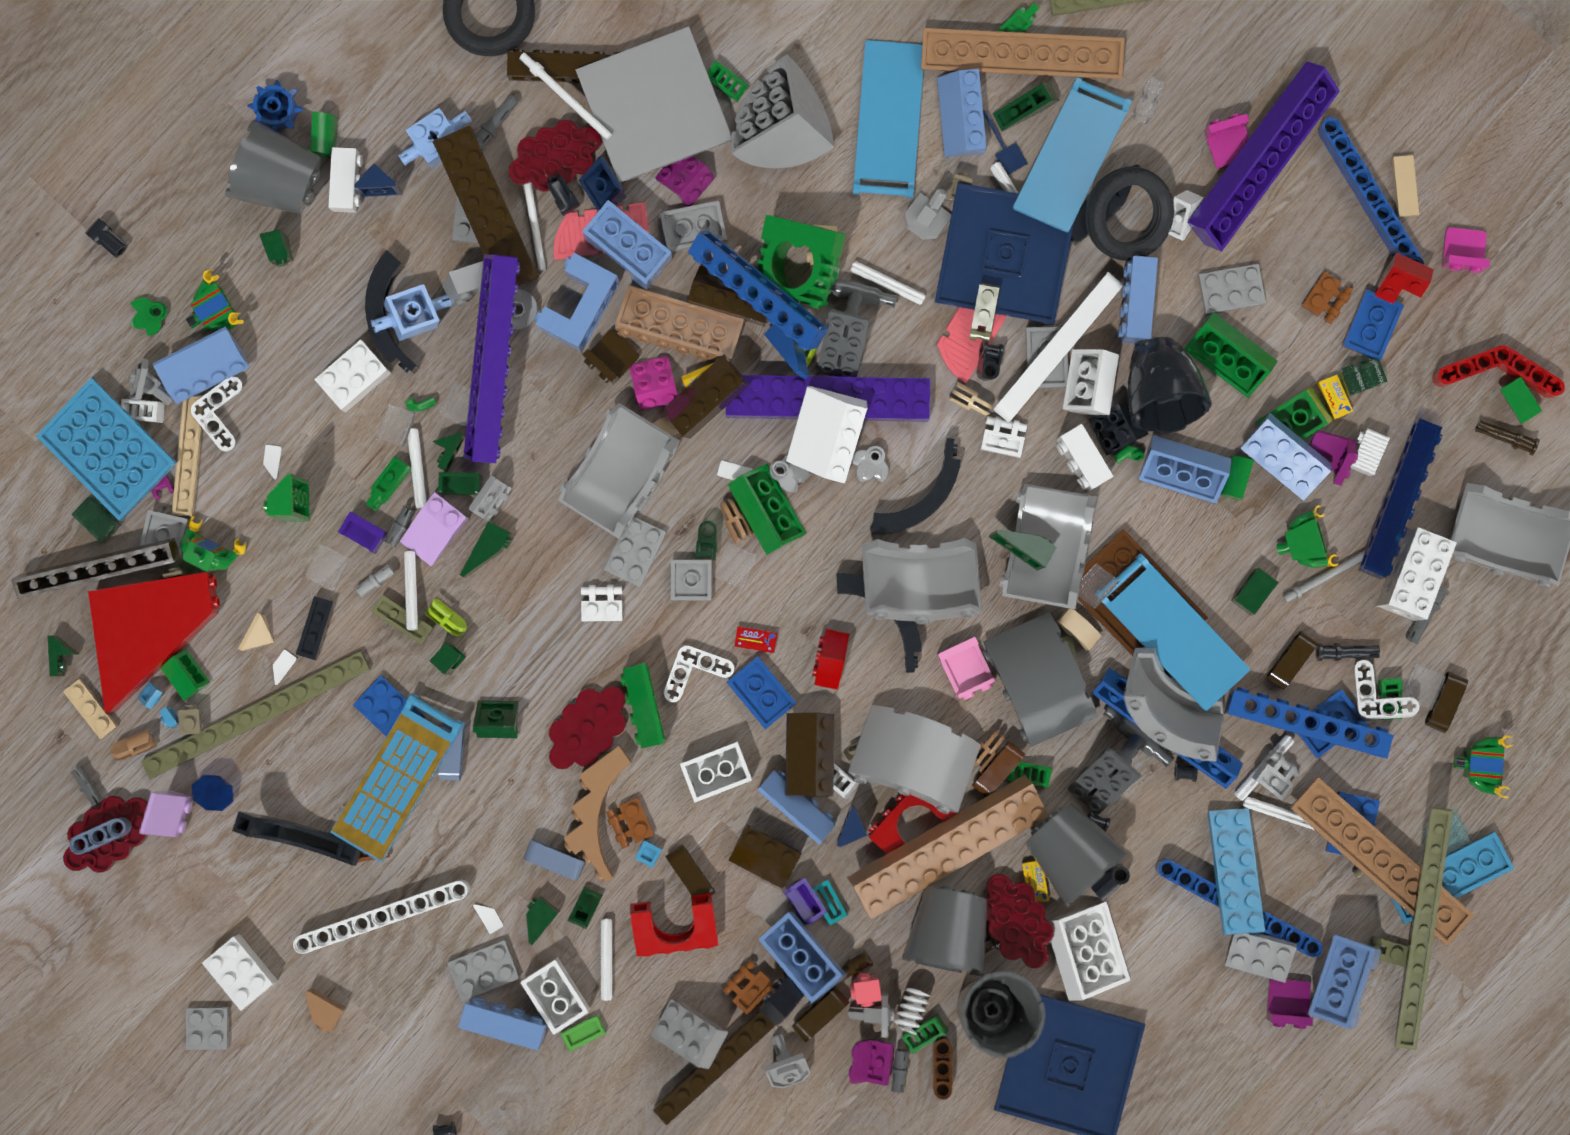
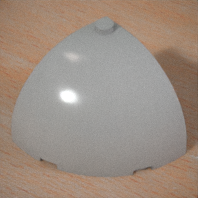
M786 54L767 69L768 74L761 81L757 80L744 98L735 118L737 125L731 136V151L738 159L750 165L763 168L793 167L807 163L835 147L827 114L815 89L799 66Z

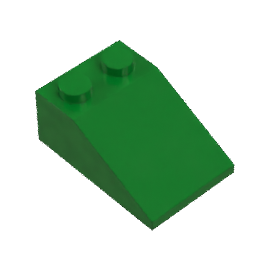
M1312 387L1270 412L1302 440L1333 421ZM1268 414L1255 421L1256 424L1259 425Z

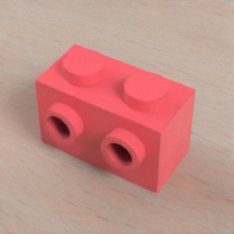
M860 973L857 975V978H853V984H850L852 999H856L857 1004L866 1007L874 1005L873 1002L882 1000L877 974L869 976V973Z

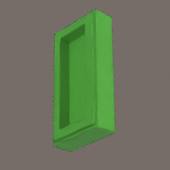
M598 1014L560 1034L570 1052L607 1032Z

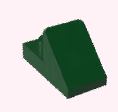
M456 433L432 441L446 449L445 453L441 452L437 459V463H439L438 468L448 472L465 439L463 434Z
M47 636L50 677L64 676L67 664L63 660V656L79 655V653L59 636Z
M584 887L568 921L587 929L603 895Z

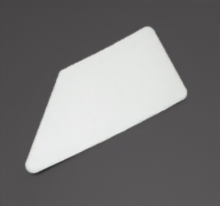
M266 445L263 465L271 476L277 479L281 447Z
M722 460L717 476L735 480L753 469Z
M283 650L273 664L275 685H278L297 660L287 650Z
M473 905L489 934L503 927L499 916L493 908Z

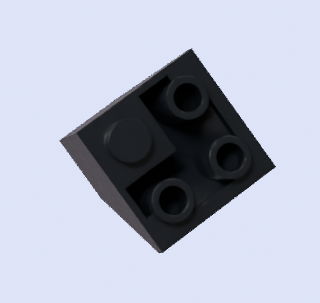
M1121 403L1111 407L1109 415H1096L1089 419L1106 456L1149 435L1148 431L1137 429L1133 426L1129 408Z

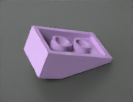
M434 492L400 542L411 551H414L417 556L432 567L470 519Z
M171 790L152 792L140 833L177 837L181 833L183 834L187 825L185 821L186 815L192 809V796Z

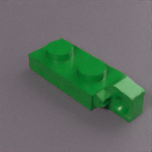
M1034 2L1027 10L1024 7L1018 9L996 32L1024 33L1035 21L1032 16L1040 8Z
M394 456L371 486V496L365 504L377 511L382 504L389 500L412 468Z

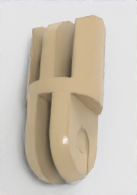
M959 382L956 383L957 387L973 396L971 398L953 389V394L969 403L966 405L951 396L948 398L949 401L968 411L972 408L983 415L988 416L990 414L973 403L976 401L989 409H993L992 404L977 397L978 393Z

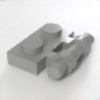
M491 475L468 509L490 522L492 517H496L499 511L497 510L503 501L506 502L509 498L508 494L512 488Z
M1271 750L1268 753V757L1272 760L1270 765L1263 761L1252 778L1278 799L1283 800L1294 785L1289 781L1292 776L1298 777L1300 771L1294 763L1285 760L1284 755ZM1280 767L1283 768V772H1282V773H1279V772H1278V769H1279Z

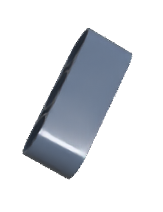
M443 723L442 729L451 733L452 727ZM465 724L439 766V780H461Z
M117 818L81 833L71 839L69 844L70 850L75 854H82L119 839L131 831V822L127 818ZM118 822L122 823L123 830L121 833L116 830V824ZM99 830L104 833L103 841L97 838ZM80 839L85 842L83 850L78 845Z
M533 839L530 840L523 857L526 861L578 881L586 862L581 858Z

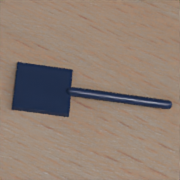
M983 110V115L1003 148L995 156L1007 175L1027 165L1028 163L1017 144L1015 143L1007 148L986 110Z

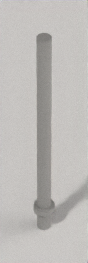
M1398 531L1299 587H1293L1291 592L1283 595L1284 601L1288 603L1295 598H1301L1302 594L1401 540L1403 538L1402 534Z

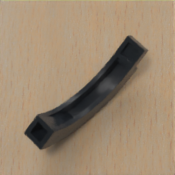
M386 250L375 265L367 285L365 296L367 325L374 343L389 363L395 366L400 361L398 365L406 373L410 370L415 374L420 368L399 349L391 336L389 328L375 333L373 330L375 327L371 325V320L386 316L385 299L388 297L396 277L405 268L400 261Z
M945 439L942 470L931 492L919 503L908 509L894 513H874L872 534H893L910 529L925 521L939 509L952 491L959 473L961 460L953 459V456H957L958 444H954L955 439Z
M846 573L836 574L837 594H848L865 598L864 577ZM894 620L904 644L905 673H914V668H918V656H914V652H922L915 621Z
M238 811L232 829L233 832L246 837L265 839L303 848L352 866L357 865L361 853L359 849L334 834L255 813Z

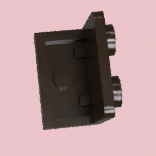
M609 330L591 350L587 349L582 354L585 358L583 362L591 370L595 367L600 372L598 376L605 383L610 381L613 385L640 357L639 353L614 330Z

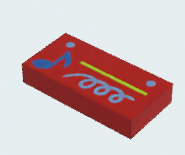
M737 626L734 647L774 653L778 633Z

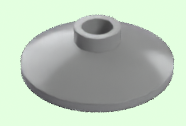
M517 289L513 303L515 308L520 307L522 311L519 314L515 313L511 317V324H513V329L515 330L528 327L537 315V304L533 296L527 291Z

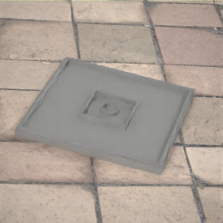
M689 27L576 69L594 118L612 133L608 140L602 135L601 137L620 184L731 142L729 128Z

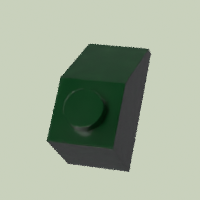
M280 229L260 233L269 262L277 267H281L293 261L289 237Z
M542 896L538 900L534 897L527 906L529 909L526 913L528 940L531 945L536 942L560 912Z

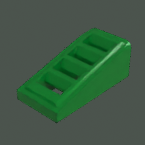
M716 60L707 71L711 85L737 103L749 87L748 84ZM717 70L720 71L717 77L714 79L713 75L715 74V72ZM724 75L727 76L723 83L720 84L719 81L721 80V78ZM730 80H733L734 82L729 87V89H727V84L730 82ZM737 84H739L740 88L735 94H733L732 91L735 89Z
M1401 678L1378 680L1379 699L1402 698ZM1394 685V689L1386 690V686ZM1395 693V697L1386 698V694ZM1397 702V704H1398V714H1399V713H1401L1400 710L1403 709V707H1400V704H1401V703H1400V702ZM1383 705V711L1386 714L1387 710L1395 709L1393 705ZM1389 718V719H1381V720H1393V719H1403V718Z
M1019 762L1017 765L1020 766L1018 778L1014 777L1015 768L1007 776V781H1015L1023 776L1024 767H1027L1026 777L1033 785L1048 788L1052 768ZM1032 768L1036 769L1034 781L1031 780ZM1044 770L1043 781L1039 782L1040 771Z
M938 1013L919 1024V1028H913L917 1035L907 1032L901 1036L912 1054L947 1034L948 1028ZM932 1023L935 1024L939 1032H937ZM925 1027L929 1028L933 1036L930 1037ZM918 1031L922 1033L923 1037L925 1038V1041L922 1040V1038L918 1034ZM911 1035L915 1037L919 1045H915L910 1037Z

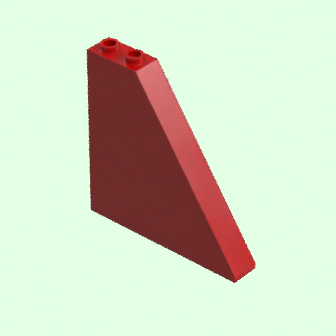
M197 573L88 591L105 713L117 712L170 658L176 655L219 613L220 599L216 596L217 579L213 573Z

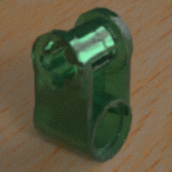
M704 521L699 525L695 559L708 557L716 560L717 527L711 521ZM706 524L713 526L714 531L710 536H706L702 532V528Z

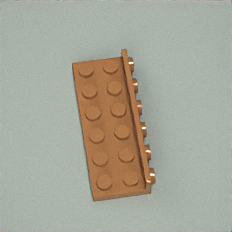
M628 285L615 323V332L625 338H629V336L637 338L642 343L650 342L657 344L662 349H674L682 355L691 354L703 361L708 359L716 362L725 354L732 362L744 319Z

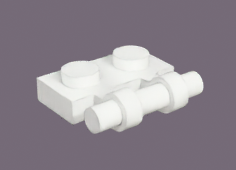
M987 416L986 424L993 425V431L984 430L980 450L1021 458L1025 437L1017 436L1018 431L1026 432L1027 424L1020 423L1018 420L1008 423L1002 417L996 416L994 418ZM1000 427L1011 429V434L999 432Z
M608 584L607 587H596V585L581 587V595H589V601H581V621H623L622 600L614 601V595L622 594V586ZM596 595H607L608 601H596Z

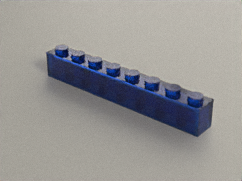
M1421 418L1413 422L1358 571L1380 580L1390 576L1393 570V558H1396L1401 548L1398 546L1399 542L1407 533L1408 528L1405 526L1414 514L1415 509L1413 505L1421 495L1422 490H1420L1422 482L1424 483L1428 477L1429 472L1426 470L1435 458L1436 453L1434 449L1442 439L1443 434H1441V430L1443 427Z

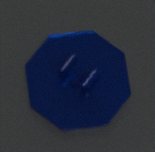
M202 775L191 786L193 800L205 810L223 811L234 802L233 786L221 776Z

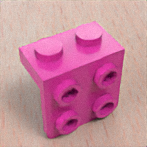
M1233 114L1228 117V120L1222 122L1221 119L1214 120L1205 129L1204 134L1216 168L1220 169L1229 166L1249 140L1245 127L1249 123L1247 114Z
M1453 227L1447 228L1445 231L1442 267L1449 268L1451 271L1469 270L1470 273L1476 274L1488 269L1490 259H1484L1486 232Z
M667 356L636 363L629 368L640 411L669 404L678 396Z

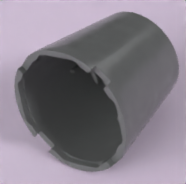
M253 120L247 128V131L250 132L248 137L242 138L234 157L227 183L231 184V186L225 191L226 197L302 214L307 203L312 201L315 192L313 190L314 185L320 179L322 172L319 170L322 157L261 122Z
M1072 803L1063 809L1059 807L1050 814L1044 822L1030 832L1032 837L1025 842L1030 853L1066 907L1129 853L1127 849Z
M948 886L940 888L926 887L902 955V960L909 962L912 960L916 964L958 973L966 971L970 972V975L984 976L987 899L974 896L975 892L967 890L957 892L954 891L955 888Z
M994 972L976 978L962 989L957 1000L958 1019L968 1039L976 1048L990 1056L1000 1058L1016 1056L1026 1049L1028 1050L1037 1041L1042 1032L1045 1020L1044 1004L1036 987L1018 974ZM987 1006L993 1008L991 1012L986 1010Z

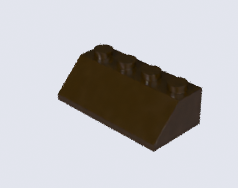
M699 266L687 298L688 303L742 318L746 322L759 326H766V316L755 311L749 302L739 298L738 293L732 288L726 287L722 283L723 281L717 276L710 274L706 267Z
M723 354L664 409L670 422L682 437L691 439L748 388L750 384L727 356Z
M787 713L785 795L816 798L833 796L834 714Z

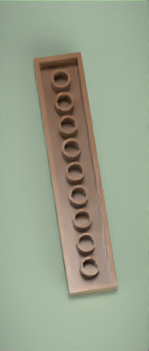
M1024 775L853 873L847 879L869 918L873 919L1048 817V814L1033 783Z

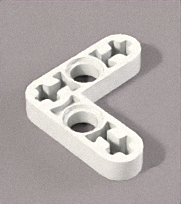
M234 376L221 382L191 406L192 416L216 446L224 452L233 450L235 439L214 412L241 392L242 382ZM228 382H237V390H229L227 394L230 396L226 398L225 393L219 388L223 386L224 390L229 387ZM213 393H220L223 397L221 403H213L210 399ZM205 399L214 407L212 410L209 409V406L204 409L205 414L203 416L195 414L197 411L196 406L203 407L206 405L203 402ZM216 421L219 424L218 431L210 432L207 429L208 423ZM223 429L226 432L222 434L224 438H230L232 440L230 441L231 446L229 448L227 446H221L223 442L220 439V437H218L217 440L214 438V436L220 434Z
M683 646L677 654L664 690V696L669 702L679 701L684 693L693 667L728 678L734 673V664L727 659L697 648ZM690 649V653L695 656L697 652H700L697 665L693 664L694 659L688 658L685 661L684 656L681 655L682 652ZM704 656H709L712 659V665L708 668H704L700 663L701 658ZM716 659L720 660L718 663L724 666L725 663H728L731 672H726L724 675L719 668H716V672L712 671ZM683 668L686 671V677L683 680L676 679L674 675L676 669ZM671 680L683 683L682 688L678 686L676 690L679 696H675L673 699L670 698L668 690H672L675 685L670 684Z
M1361 660L1356 663L1354 677L1357 708L1359 715L1363 719L1413 717L1417 714L1420 705L1414 698L1376 699L1373 665L1367 660ZM1361 665L1369 668V671L1366 672V679L1371 678V681H1358V679L1363 678L1362 671H1358ZM1364 684L1369 685L1372 689L1371 693L1363 695L1360 692V686ZM1397 702L1401 703L1400 707L1406 706L1408 702H1411V705L1415 706V708H1413L1412 712H1409L1408 709H1401V713L1398 714ZM1376 704H1380V715H1377V710L1371 711L1370 715H1366V712L1362 711L1365 705H1369V708H1376ZM1384 704H1392L1395 708L1394 712L1386 714L1383 711Z

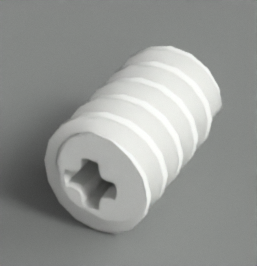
M906 988V992L910 996H903L907 1004H900L904 1011L897 1012L901 1019H894V1023L898 1025L897 1028L917 1035L913 1027H920L916 1020H923L919 1012H926L922 1004H929L925 996L930 995L913 988Z

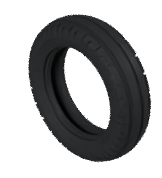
M443 0V20L448 33L464 50L479 56H500L516 49L529 35L535 19L534 0H516V17L512 25L505 32L492 37L479 36L471 32L462 21L461 8L464 0Z
M1134 166L1116 169L1099 180L1092 189L1085 207V225L1093 244L1105 255L1122 261H1130L1133 256L1146 257L1158 249L1166 240L1174 218V202L1165 182L1154 172ZM1138 185L1151 198L1153 204L1152 221L1146 232L1139 238L1130 242H1120L1108 230L1106 224L1107 206L1111 198L1119 190L1127 186Z

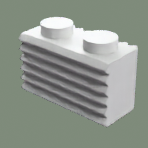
M1366 428L1363 432L1359 431L1356 436V451L1359 454L1356 463H1352L1351 468L1367 476H1372L1376 473L1390 437Z

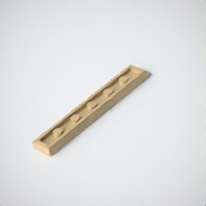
M194 395L184 400L182 405L172 515L194 516L202 427L192 416L191 406L203 396ZM205 405L203 407L196 406L197 411L195 414L203 416Z

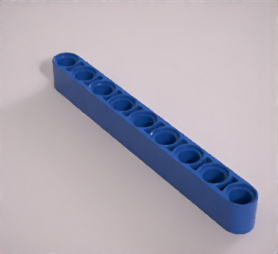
M1334 117L1326 118L1318 127V135L1390 254L1394 257L1396 253H1399L1424 265L1421 255L1342 125ZM1325 125H1330L1333 128V132L1326 131ZM1335 142L1342 143L1343 150L1338 149ZM1346 159L1352 160L1354 167L1348 166ZM1356 176L1362 177L1364 184L1358 183ZM1367 193H1371L1375 200H1368ZM1378 210L1384 212L1385 219H1382L1378 216ZM1388 227L1395 230V236H1391L1388 233ZM1403 245L1406 253H1401L1398 246Z
M1169 859L1158 860L1155 866L1157 874L1219 907V903L1216 901L1217 887L1214 883ZM1165 863H1169L1171 866L1167 874H1163L1161 871L1162 865ZM1187 873L1189 879L1186 883L1182 884L1179 879L1180 875ZM1201 883H1206L1207 885L1204 893L1198 892V886ZM1262 910L1265 933L1274 938L1290 942L1289 935L1292 932H1296L1297 939L1292 942L1297 944L1296 950L1310 957H1317L1322 953L1323 947L1320 941ZM1278 922V931L1272 933L1270 928L1272 923ZM1310 942L1315 943V949L1312 952L1307 950V945Z

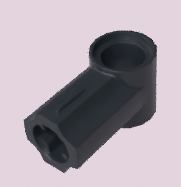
M560 173L548 178L545 183L563 216L580 207L578 200L573 192L569 190Z
M98 218L85 233L98 245H102L115 258L121 256L126 251L128 245L113 233V230L105 222Z
M1116 864L1090 888L1104 901L1116 889L1129 881L1130 873L1123 864ZM1119 869L1124 870V877L1116 879L1114 876L1115 872Z

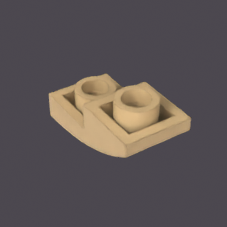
M1067 608L1056 621L1067 635L1073 636L1085 650H1090L1102 636L1074 609Z

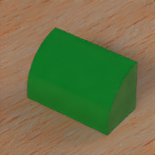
M312 111L310 151L320 157L331 158L332 147L336 148L337 117L328 113Z
M1522 377L1514 379L1499 389L1520 424L1542 412Z
M1230 456V474L1220 496L1239 501L1243 499L1254 460Z
M188 650L174 655L160 668L183 701L194 696L210 683Z

